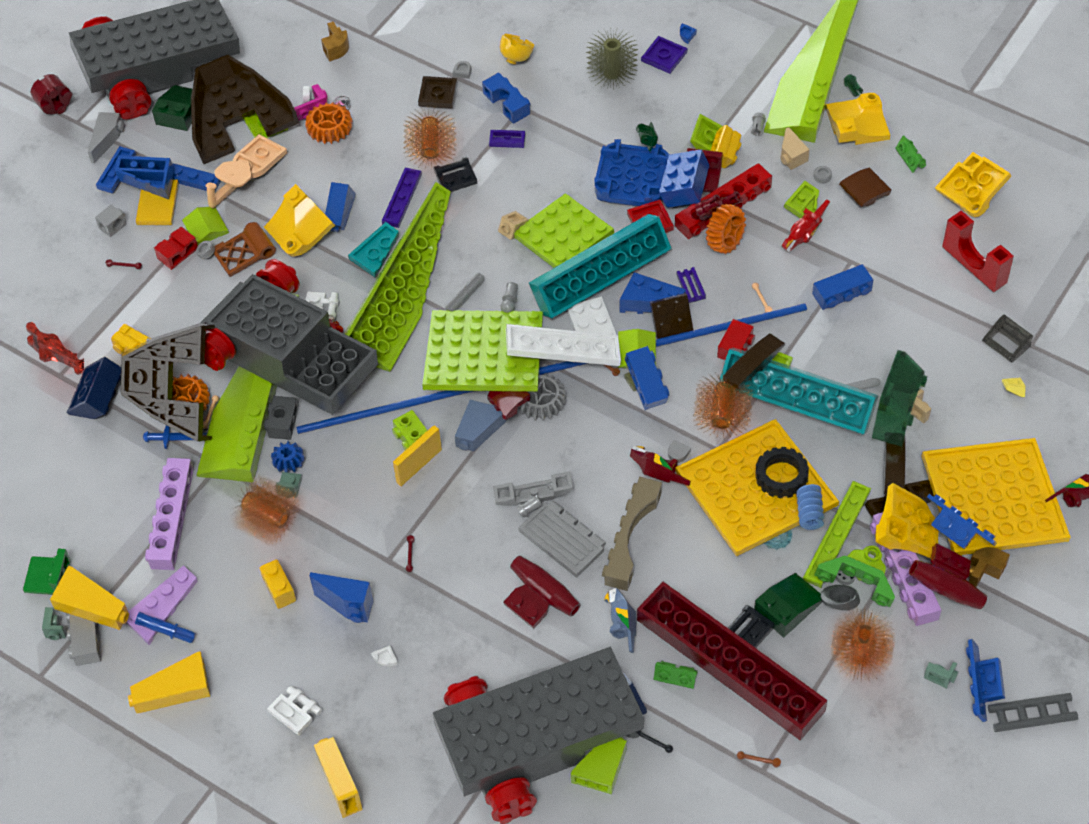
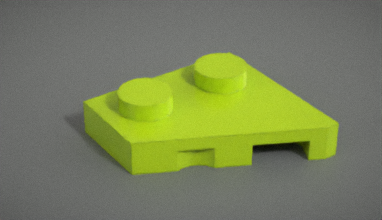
M804 181L785 202L784 208L800 219L804 215L803 211L805 208L814 213L817 209L819 190Z

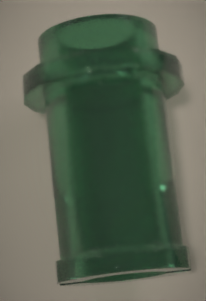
M849 74L843 80L844 85L848 86L854 97L859 96L857 91L862 94L863 89L856 81V76Z

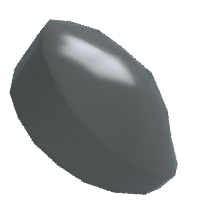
M832 585L824 588L821 593L822 602L834 609L851 610L860 604L859 594L851 586Z

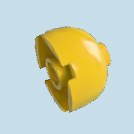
M505 33L504 35L502 34L499 48L501 54L507 58V62L516 64V62L526 61L530 57L534 43L527 39L524 41L520 39V36Z

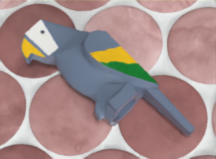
M617 588L609 590L604 598L605 602L611 604L610 615L613 625L610 627L609 632L618 639L628 637L629 652L634 653L636 611Z

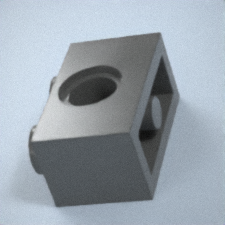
M273 396L272 403H269L268 406L269 417L264 422V430H267L269 438L291 440L299 409L296 398Z

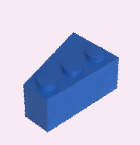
M118 155L115 172L120 182L169 199L175 171L170 158Z
M634 272L619 299L620 313H625L626 311H635L637 314L651 312L650 301L684 294L686 289Z

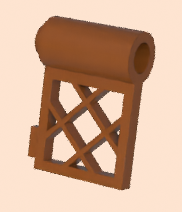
M250 222L245 226L242 233L225 243L222 241L214 246L215 251L213 254L228 276L231 277L260 259L272 257L276 248L257 222ZM242 239L244 240L243 247H235L237 242ZM229 250L227 257L220 256L219 253ZM233 251L241 252L240 257L233 258ZM245 252L254 254L249 259H243ZM230 262H238L236 267L229 270Z

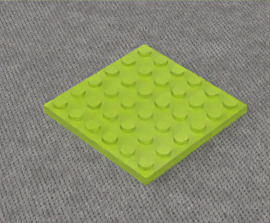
M432 310L422 383L423 390L538 392L540 358L507 355L506 326L510 324L542 328L543 311H511L506 313L497 310Z

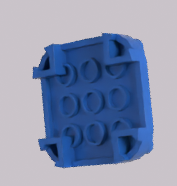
M614 139L613 143L607 146L603 145L596 177H594L597 199L633 206H641L660 199L663 201L659 190L670 154L660 144H656L655 148H652L651 151H648V148L643 146L621 144V139Z

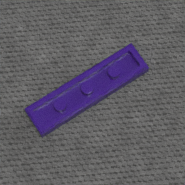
M404 168L382 218V225L387 222L392 227H400L422 176V171Z

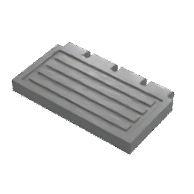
M555 501L549 504L545 502L543 506L518 527L519 532L577 578L604 552L603 547L606 545V542L596 534L592 536L593 531L581 522L577 525L578 520L567 511L563 513L564 509Z

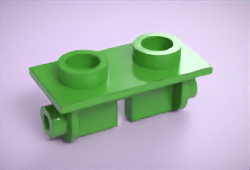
M903 135L895 149L911 172L914 173L917 167L922 169L926 166V160L920 153H917L918 150L912 140L907 139Z
M661 661L655 664L653 680L694 689L698 670H694V667L689 668L685 666L677 668L676 664Z

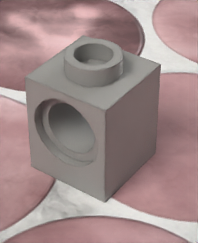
M109 205L95 217L98 228L109 237H112L126 225L124 212L120 208L116 209L113 205Z

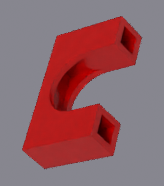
M959 211L947 220L942 247L989 289L995 292L1007 284L1014 255L1000 244L987 253L986 258H984L977 251L972 241L974 221L963 211Z

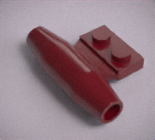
M936 543L932 547L930 562L932 564L915 560L910 566L909 575L928 589L956 603L979 610L986 604L987 595L966 580L970 574L971 560Z
M518 556L513 560L510 568L525 584L518 588L516 587L503 601L504 605L533 629L547 615L549 605L570 617L577 613L581 604L562 583L542 567L522 556Z

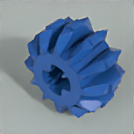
M289 441L286 444L280 442V447H274V452L271 453L272 464L279 472H289L292 470L295 473L296 468H301L302 462H304L303 449L298 447L296 442L293 444Z

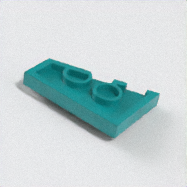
M385 222L348 254L349 260L373 277H376L398 239L399 231Z

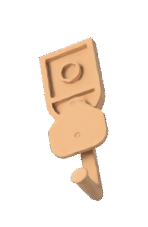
M260 134L234 156L233 161L223 162L215 169V177L226 184L216 193V184H206L209 207L215 208L236 188L245 185L251 178H256L266 173L287 154V148Z

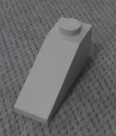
M98 113L88 148L91 163H95L119 138L120 132L123 131L124 122L121 120L119 113Z

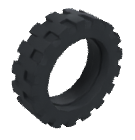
M775 447L771 451H765L764 455L759 457L756 463V479L758 486H761V490L764 493L767 492L772 497L775 495L778 498H783L784 496L789 498L793 497V494H797L799 488L806 485V482H808L809 466H807L806 458L803 459V455L800 452L797 453L795 449H786L787 447L777 449ZM783 462L793 465L799 474L792 481L781 483L770 479L766 475V470L774 463Z

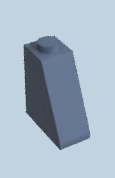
M470 399L455 434L456 447L465 451H475L506 423L507 420L502 418V412L496 411L494 405Z

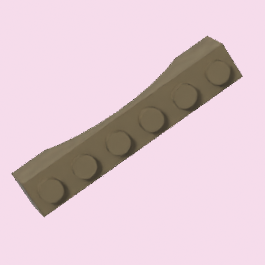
M640 476L638 482L633 484L631 494H633L632 499L627 501L625 508L627 511L626 516L622 515L621 530L615 534V547L609 551V564L605 565L602 571V577H604L606 586L628 591L634 575V564L628 551L630 536L639 521L657 508L662 494V482Z

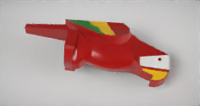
M826 199L814 213L805 208L803 217L793 224L789 237L784 240L782 244L784 250L790 252L797 245L807 243L822 222L821 216L830 201Z

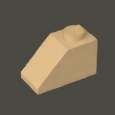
M788 127L785 130L780 158L782 163L792 170L808 162L810 149Z

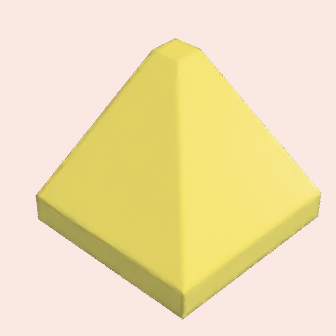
M1021 378L1002 379V383L1007 391L1020 397H1025L1026 386Z

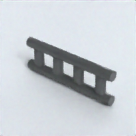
M1071 693L988 705V712L997 713L999 723L993 724L994 732L1078 720V713L1069 712L1067 702L1072 701ZM1058 703L1061 714L1049 716L1046 705ZM1037 706L1040 717L1028 719L1025 708ZM1017 709L1020 720L1008 722L1005 711Z

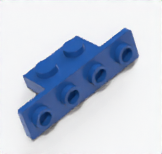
M930 494L927 496L929 500L942 508L931 525L963 549L968 546L976 534L993 546L997 544L993 540L995 538L993 534L986 529L984 532L977 528L979 524L968 518L965 520L960 516L962 512L954 506L948 508L944 505L946 501L937 494L934 497Z
M969 639V647H966V652L971 666H968V671L973 681V684L970 685L972 696L975 699L973 712L982 722H986L985 703L1005 699L1001 660L997 657L980 661L979 647L973 639Z

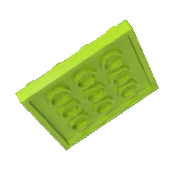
M565 193L530 218L524 225L520 226L514 233V238L555 268L614 234V228Z

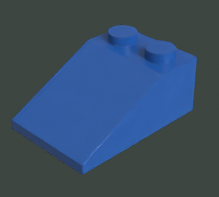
M310 572L309 577L313 592L317 598L353 622L368 623L374 602L370 582Z

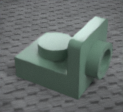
M282 472L280 482H276L275 485L278 496L297 498L302 475Z
M45 607L42 624L45 638L50 640L66 638L63 626L59 625V615H56L53 607Z
M929 662L924 678L947 689L950 682H955L959 673L956 671L957 663L953 662L948 671L939 664Z

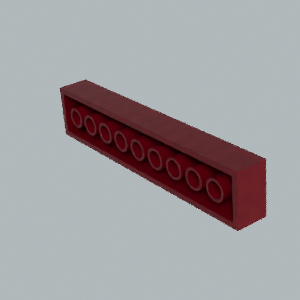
M664 581L637 608L638 622L801 741L826 712L827 699Z

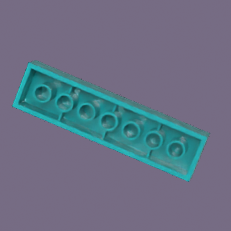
M647 214L530 281L529 285L540 311H543V315L554 318L672 248L659 216Z
M737 348L729 349L718 386L861 434L867 433L879 395L773 360L763 371L759 370L751 380L748 379L738 390L724 381L723 375L746 351Z

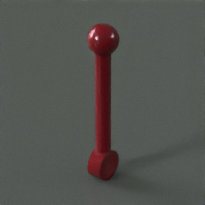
M111 259L105 262L107 267L115 265L135 267L136 269L142 268L140 262L136 264L112 262Z
M413 535L407 536L408 564L405 568L407 572L413 571V566L411 565L412 543L415 541Z

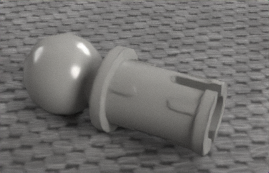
M514 282L507 283L506 292L502 297L501 310L506 313L514 311L515 303L517 302L516 293L518 285Z

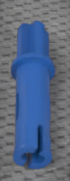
M141 612L137 614L136 625L168 635L170 639L175 637L189 643L194 641L195 633L178 627L177 623L174 625Z

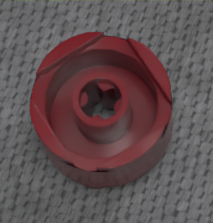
M54 74L44 75L42 80H36L30 91L34 102L46 114L64 113L72 97V92Z

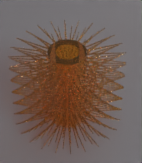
M424 115L426 117H423V119L416 116L418 119L411 121L408 125H403L406 128L408 127V129L403 130L404 132L409 131L406 135L409 134L413 137L412 139L404 137L408 141L405 140L403 142L404 144L407 143L403 148L405 149L412 145L413 148L409 150L413 156H415L414 153L417 154V158L421 155L420 159L424 157L427 161L429 159L435 161L434 158L439 161L437 157H441L443 154V157H445L447 149L452 148L451 145L456 146L454 144L456 139L451 138L456 134H447L449 132L456 133L451 130L456 128L451 126L456 122L448 126L445 124L447 122L442 118L438 121V116L435 118L434 116L431 117V115L428 117Z
M720 380L716 385L711 381L709 386L706 383L704 384V386H707L705 388H696V392L698 389H703V391L699 392L700 396L694 402L695 405L699 402L701 404L698 405L700 409L695 411L693 417L702 415L701 417L706 422H709L707 421L708 419L711 421L712 427H716L714 430L719 428L725 431L726 428H729L733 432L730 425L734 427V424L737 423L738 426L741 425L740 427H742L741 422L745 423L751 420L749 418L743 421V419L749 417L745 416V414L749 413V409H752V405L748 402L746 403V401L750 400V397L749 399L747 397L753 393L742 392L741 390L743 389L741 388L739 391L724 380L722 382Z
M262 480L260 485L263 484L261 488L260 486L258 487V484L256 488L255 486L253 488L251 483V492L249 486V492L246 495L243 494L242 503L237 506L242 508L237 514L239 512L243 514L239 517V520L240 518L242 520L244 517L247 518L245 529L254 531L257 526L259 529L257 533L261 534L260 537L265 538V535L262 536L265 530L266 533L268 530L271 532L270 536L274 535L275 532L277 534L280 528L284 532V526H288L286 523L289 516L293 513L289 512L290 503H292L289 500L287 501L289 495L286 498H283L285 494L282 492L276 495L278 491L275 489L277 487H271L270 481Z
M865 611L863 622L859 621L860 618L862 619V614H860L858 620L855 616V623L850 621L852 625L850 623L849 625L843 623L842 629L837 631V633H833L835 635L839 634V636L834 638L832 642L834 644H831L833 646L835 644L840 645V648H838L839 646L831 648L840 651H833L835 653L832 654L840 656V662L843 659L845 664L849 661L851 662L850 665L856 669L853 677H855L857 668L859 674L861 664V679L863 667L866 669L868 666L867 670H864V675H866L868 669L871 673V666L876 668L874 664L883 666L884 661L889 656H893L891 655L893 653L890 652L889 655L887 653L892 651L894 647L892 645H895L893 643L890 644L891 641L895 640L887 638H893V635L886 633L885 627L882 630L881 625L876 628V624L870 620L873 612H871L868 624L866 620L865 625Z

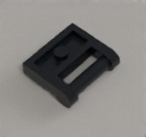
M467 156L463 157L462 160L447 165L433 167L439 184L451 192L478 184ZM461 167H464V168H465V169H462V170H459V171H455V172H452V173H449V174H446V175H442V173H445V172H448V171H451V170H454V169H458V168H461Z
M745 605L742 613L728 628L735 633L747 618H752L738 636L757 648L774 629L775 624L751 606Z

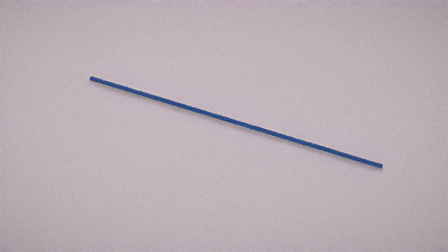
M803 303L738 319V321L749 325L806 311L807 306ZM732 321L656 339V347L727 330ZM560 362L540 367L539 374L543 375L588 363ZM445 390L297 426L296 429L298 434L473 391Z

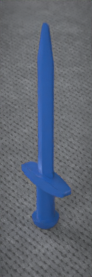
M167 425L165 426L164 433H149V431H146L143 434V440L148 443L149 441L163 440L164 449H167L169 441L193 440L182 433H170L169 426Z

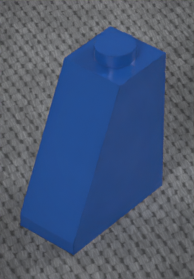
M331 182L325 215L335 224L330 231L338 232L339 230H345L356 193L349 184Z

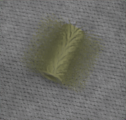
M613 33V38L612 35L609 38L608 34L606 41L597 36L603 42L600 43L601 41L594 43V46L587 47L589 49L592 48V51H596L597 56L596 53H591V57L586 58L592 60L587 62L592 65L587 67V69H594V73H597L595 74L596 76L600 74L601 76L597 79L603 77V75L605 76L604 78H607L605 82L609 80L611 83L612 79L614 89V79L615 82H617V79L618 81L620 80L618 77L624 79L622 76L627 72L629 75H635L626 70L628 64H632L629 67L631 70L638 71L631 68L638 66L632 63V61L635 62L637 59H630L638 55L632 54V52L638 49L631 48L638 44H633L628 48L626 46L627 42L624 41L629 38L620 41L621 39L617 40Z

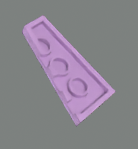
M183 565L128 611L129 618L126 624L150 645L157 632L136 625L137 614L141 612L166 621L176 611V606L179 602L185 599L198 582L196 576Z

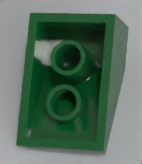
M174 85L160 96L152 109L155 124L188 131L192 124V88Z
M794 573L769 587L755 600L754 609L775 624L774 630L784 638L822 603L821 593L797 573Z

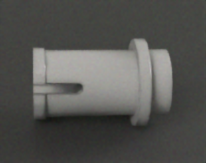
M755 113L752 117L753 127L751 133L757 136V131H759L758 135L760 136L763 133V124L766 122V118L763 113Z
M535 495L525 503H519L517 510L522 517H528L529 513L543 506L538 496Z

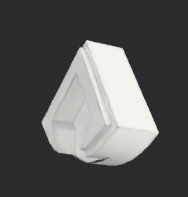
M390 645L371 653L372 658L382 666L392 667L398 665Z

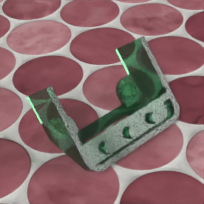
M897 350L880 397L872 434L873 439L898 446L903 445L907 426H912L914 415L911 414L918 391L925 387L928 376H925V371L905 351Z

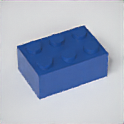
M702 149L669 155L659 194L667 208L696 204L701 201L709 169V163Z

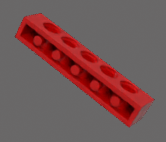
M757 163L701 198V201L710 199L714 195H719L720 198L727 197L733 194V192L738 191L740 196L737 198L742 197V201L734 206L741 208L744 204L753 201L758 195L767 192L771 188L772 175ZM692 204L675 215V227L689 240L708 228L707 225L710 222V218L705 221L700 220L696 214L695 204Z

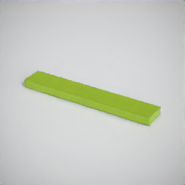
M852 481L803 576L806 582L822 588L824 582L817 576H814L818 565L838 557L871 492V488Z

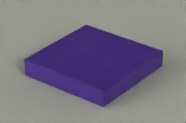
M658 36L642 55L641 62L671 74L687 54L688 48Z

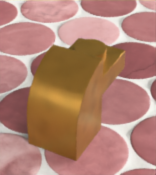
M334 21L327 23L329 36L321 39L323 52L329 62L343 57L349 50L347 31H341Z
M984 547L977 550L971 557L969 582L977 587L984 573L999 580L1007 566L1010 554L993 547Z

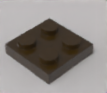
M423 76L418 106L453 108L457 78Z
M686 293L650 301L657 339L693 330Z

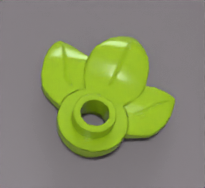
M867 546L863 550L855 549L848 555V557L879 569L885 574L886 567L881 560L882 553L877 546ZM868 554L874 555V558L869 557Z

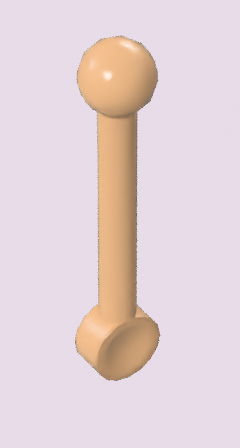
M753 283L752 288L756 290L760 300L762 301L765 307V313L771 312L772 308L767 305L763 295L761 294L759 290V284Z
M217 395L212 396V403L206 420L203 422V429H208L214 406L219 401Z

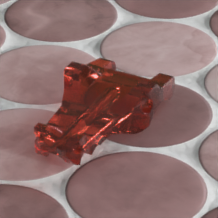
M33 322L26 324V330L31 334L27 337V343L39 353L41 361L48 362L54 360L62 362L74 368V372L77 375L84 371V358L79 360L77 353H72L66 349L57 335L41 332Z

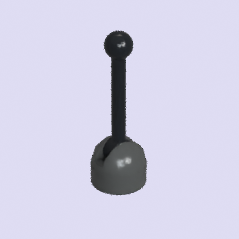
M642 729L626 735L632 739L641 736L664 748L667 753L673 751L672 745H665L642 733Z

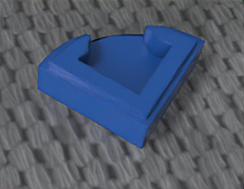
M682 23L680 26V37L685 43L689 44L697 34V29Z

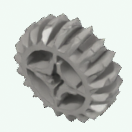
M547 373L543 376L539 374L538 392L526 391L530 393V401L519 406L518 409H520L522 415L526 414L527 418L533 416L535 421L537 418H541L543 421L545 417L551 420L552 414L557 416L558 411H562L563 405L566 403L564 385L561 384L559 379H555L553 375L548 377Z

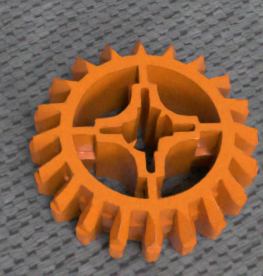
M326 102L325 105L319 103V107L313 106V111H309L306 116L305 126L312 140L316 139L318 143L323 141L324 144L326 142L332 144L333 141L339 143V139H345V135H349L350 130H352V117L349 110L345 106H341L340 103L337 105L334 102L331 104Z
M732 204L721 205L720 208L717 207L716 212L712 213V218L709 219L710 222L707 225L708 230L705 232L707 234V245L711 249L726 254L735 250L736 245L740 244L739 241L743 239L742 235L746 227L744 223L746 221L745 213L742 212V209Z
M189 373L186 377H183L182 374H180L179 378L173 376L172 399L204 403L203 411H206V405H209L210 393L204 381L198 379L196 375L191 378Z

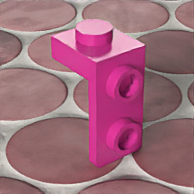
M318 84L312 86L314 100L294 107L299 121L305 119L310 110L313 111V106L319 107V103L325 105L327 102L326 91L324 89L321 90Z

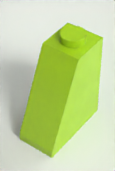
M620 737L594 747L571 771V783L612 795L627 750V740Z

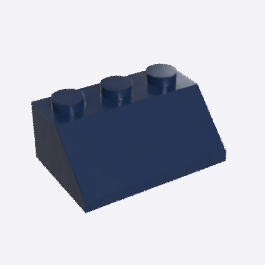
M104 356L85 367L66 413L89 419L104 416L109 410L108 404L115 395L114 389L121 380V366Z

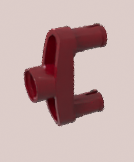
M738 191L733 192V194L727 197L720 198L719 195H714L710 199L702 200L695 204L696 214L700 220L705 221L712 217V213L716 212L717 207L720 208L721 205L726 204L735 205L742 201V197L737 198L740 196Z

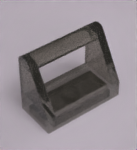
M1003 314L982 341L1013 363L1031 347L1033 335ZM1001 332L1019 347L1012 354L994 341L992 337Z

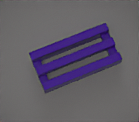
M490 130L489 147L524 148L525 131Z
M694 267L689 271L687 269H684L683 272L677 271V278L681 287L686 289L685 293L688 296L689 303L706 299V294ZM690 275H692V277H693V280H694V282H695V285H696V287H697V289H698V292H699L700 296H698V294H697V291H696V289H695V287H694V284H693V282H692V279H691ZM683 277H686L688 281V284L694 296L692 298L690 296V293L688 291V288L685 284Z

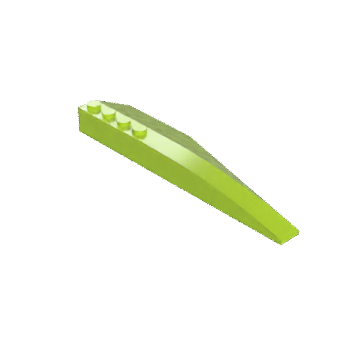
M836 0L780 79L764 133L784 137L785 130L789 127L800 140L815 143L859 0Z
M437 182L434 183L344 333L375 349L378 360L376 367L388 372L392 369L422 316V308L430 282L429 278L437 253V244L441 236L440 231L444 223V214L447 210L451 191Z
M240 366L237 368L213 410L207 432L208 436H212V440L205 441L196 474L197 477L254 483L266 434L264 422L269 417L268 406L269 403H272L273 396L276 394V385Z

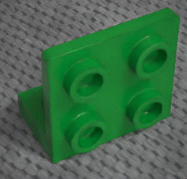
M58 548L57 554L53 558L31 557L23 587L24 593L53 595L67 567L71 563L66 549Z

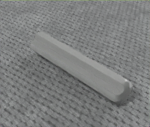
M476 273L445 307L446 310H458L485 281L484 275Z

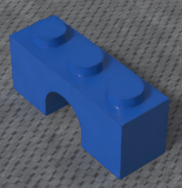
M499 72L482 81L483 94L492 103L505 100L502 102L503 114L513 124L530 115L529 100L523 97L519 90L513 87L509 80Z

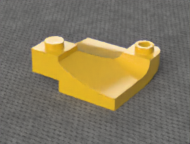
M864 93L854 100L826 104L833 133L837 135L839 143L854 141L855 145L890 140V132L882 111V102L876 93Z
M972 152L963 163L958 161L935 189L961 207L970 216L979 217L989 208L990 200L1012 176L1008 171L986 157H980Z
M297 184L283 196L284 200L279 209L264 226L280 247L291 257L306 253L335 226Z
M892 483L887 489V498L881 520L876 525L875 542L890 550H907L931 559L932 547L938 543L939 531L931 525L935 517L923 499Z

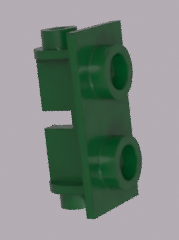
M650 122L649 126L642 123L638 124L636 131L639 133L640 142L647 146L648 151H651L658 141L653 123Z

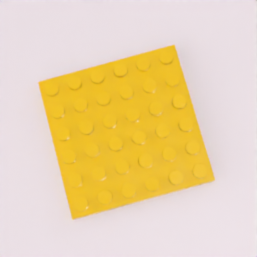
M776 419L675 467V472L678 475L691 481L689 486H685L736 557L800 525L796 494L789 498L787 496L778 498L775 495L772 497L768 495L769 493H764L761 490V486L757 484L756 463L759 457L764 455L765 451H771L775 447L777 449L787 447L786 449L792 448L797 453L800 452L802 454ZM807 460L809 473L806 485L815 484L821 487L823 513L839 506V500ZM783 462L774 463L766 470V475L770 479L781 483L790 482L799 474L793 465Z
M1036 438L922 452L921 457L934 496L937 494L946 501L944 505L948 508L954 506L961 511L962 514L960 516L965 520L970 518L979 524L977 528L982 532L985 529L995 536L993 540L997 543L993 546L976 534L968 546L963 549L948 538L952 551L959 555L974 554L977 550L984 547L1006 550L1069 542L1071 537L1057 497L1048 502L1045 501L1055 492ZM937 505L938 510H939V513H940L941 510H942V508H940V507Z

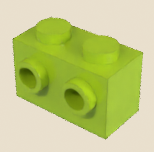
M413 410L392 420L394 427L392 432L396 439L400 438L404 450L409 448L428 431Z

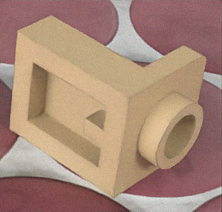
M517 211L506 214L501 218L498 232L511 240L514 238L516 230L529 221V219Z
M920 389L908 397L906 410L924 424L929 420L931 408L926 402L922 401L924 390Z

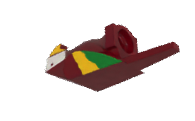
M642 446L631 448L630 457L641 467L644 475L667 483L674 481L690 485V480L675 473L678 460H665L656 453L646 451L645 447Z
M1089 474L1074 480L1045 501L1048 502L1063 493V499L1068 507H1080L1082 500L1089 499Z

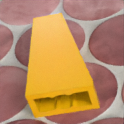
M71 566L67 567L50 598L55 610L118 630L121 629L122 625L129 618V612L124 602Z
M201 651L130 686L131 694L128 695L130 707H134L138 714L210 697Z
M334 737L320 740L317 744H314L315 752L342 818L362 811L358 791Z

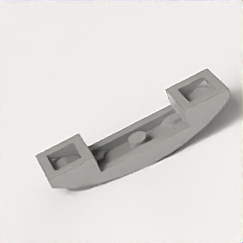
M569 471L553 474L549 480L518 486H513V483L493 486L496 505L517 506L519 503L523 504L535 495L538 496L541 502L560 497L572 491L573 485Z

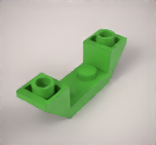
M846 555L818 565L814 576H817L823 582L833 583L838 571L841 570L847 576H856L866 584L876 585L871 600L875 601L878 605L890 607L895 599V595L884 572Z

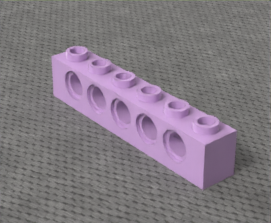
M167 458V463L163 466L162 474L164 478L163 482L159 484L160 498L156 500L157 513L152 519V526L154 528L153 532L149 534L150 547L145 553V560L148 561L151 569H175L194 471L191 459Z
M883 512L873 515L872 523L870 524L873 535H876V525L879 524ZM877 543L878 548L885 555L887 568H890L893 573V582L900 589V598L908 607L907 613L910 620H913L916 626L939 620L941 608L933 591L909 575L910 566L915 560H919L916 553L896 549L900 552L893 551L894 549L890 550Z

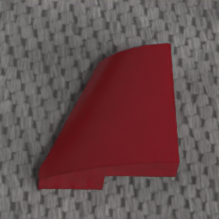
M490 391L487 399L494 405L496 411L502 412V418L507 420L517 414L519 406L530 401V393L526 391Z

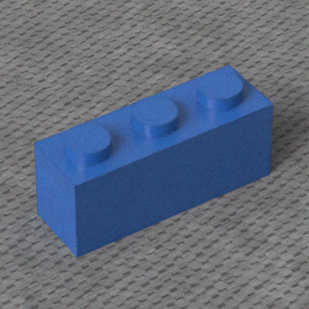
M861 264L813 283L812 295L822 310L833 308L837 304L851 301L855 297L871 292L874 280L865 266Z
M648 346L626 353L625 362L644 410L665 404L668 400L669 390L662 383L661 379H663L661 370L656 368L654 363L656 358L653 351H650Z

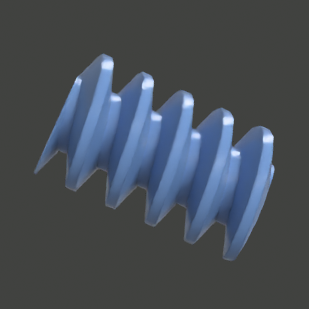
M815 484L802 486L796 494L799 524L807 530L819 529L824 525L822 521L824 519V509L822 507L823 501L821 500V487Z

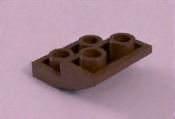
M870 167L853 173L839 183L845 192L861 207L874 204L877 198L888 196L892 191Z

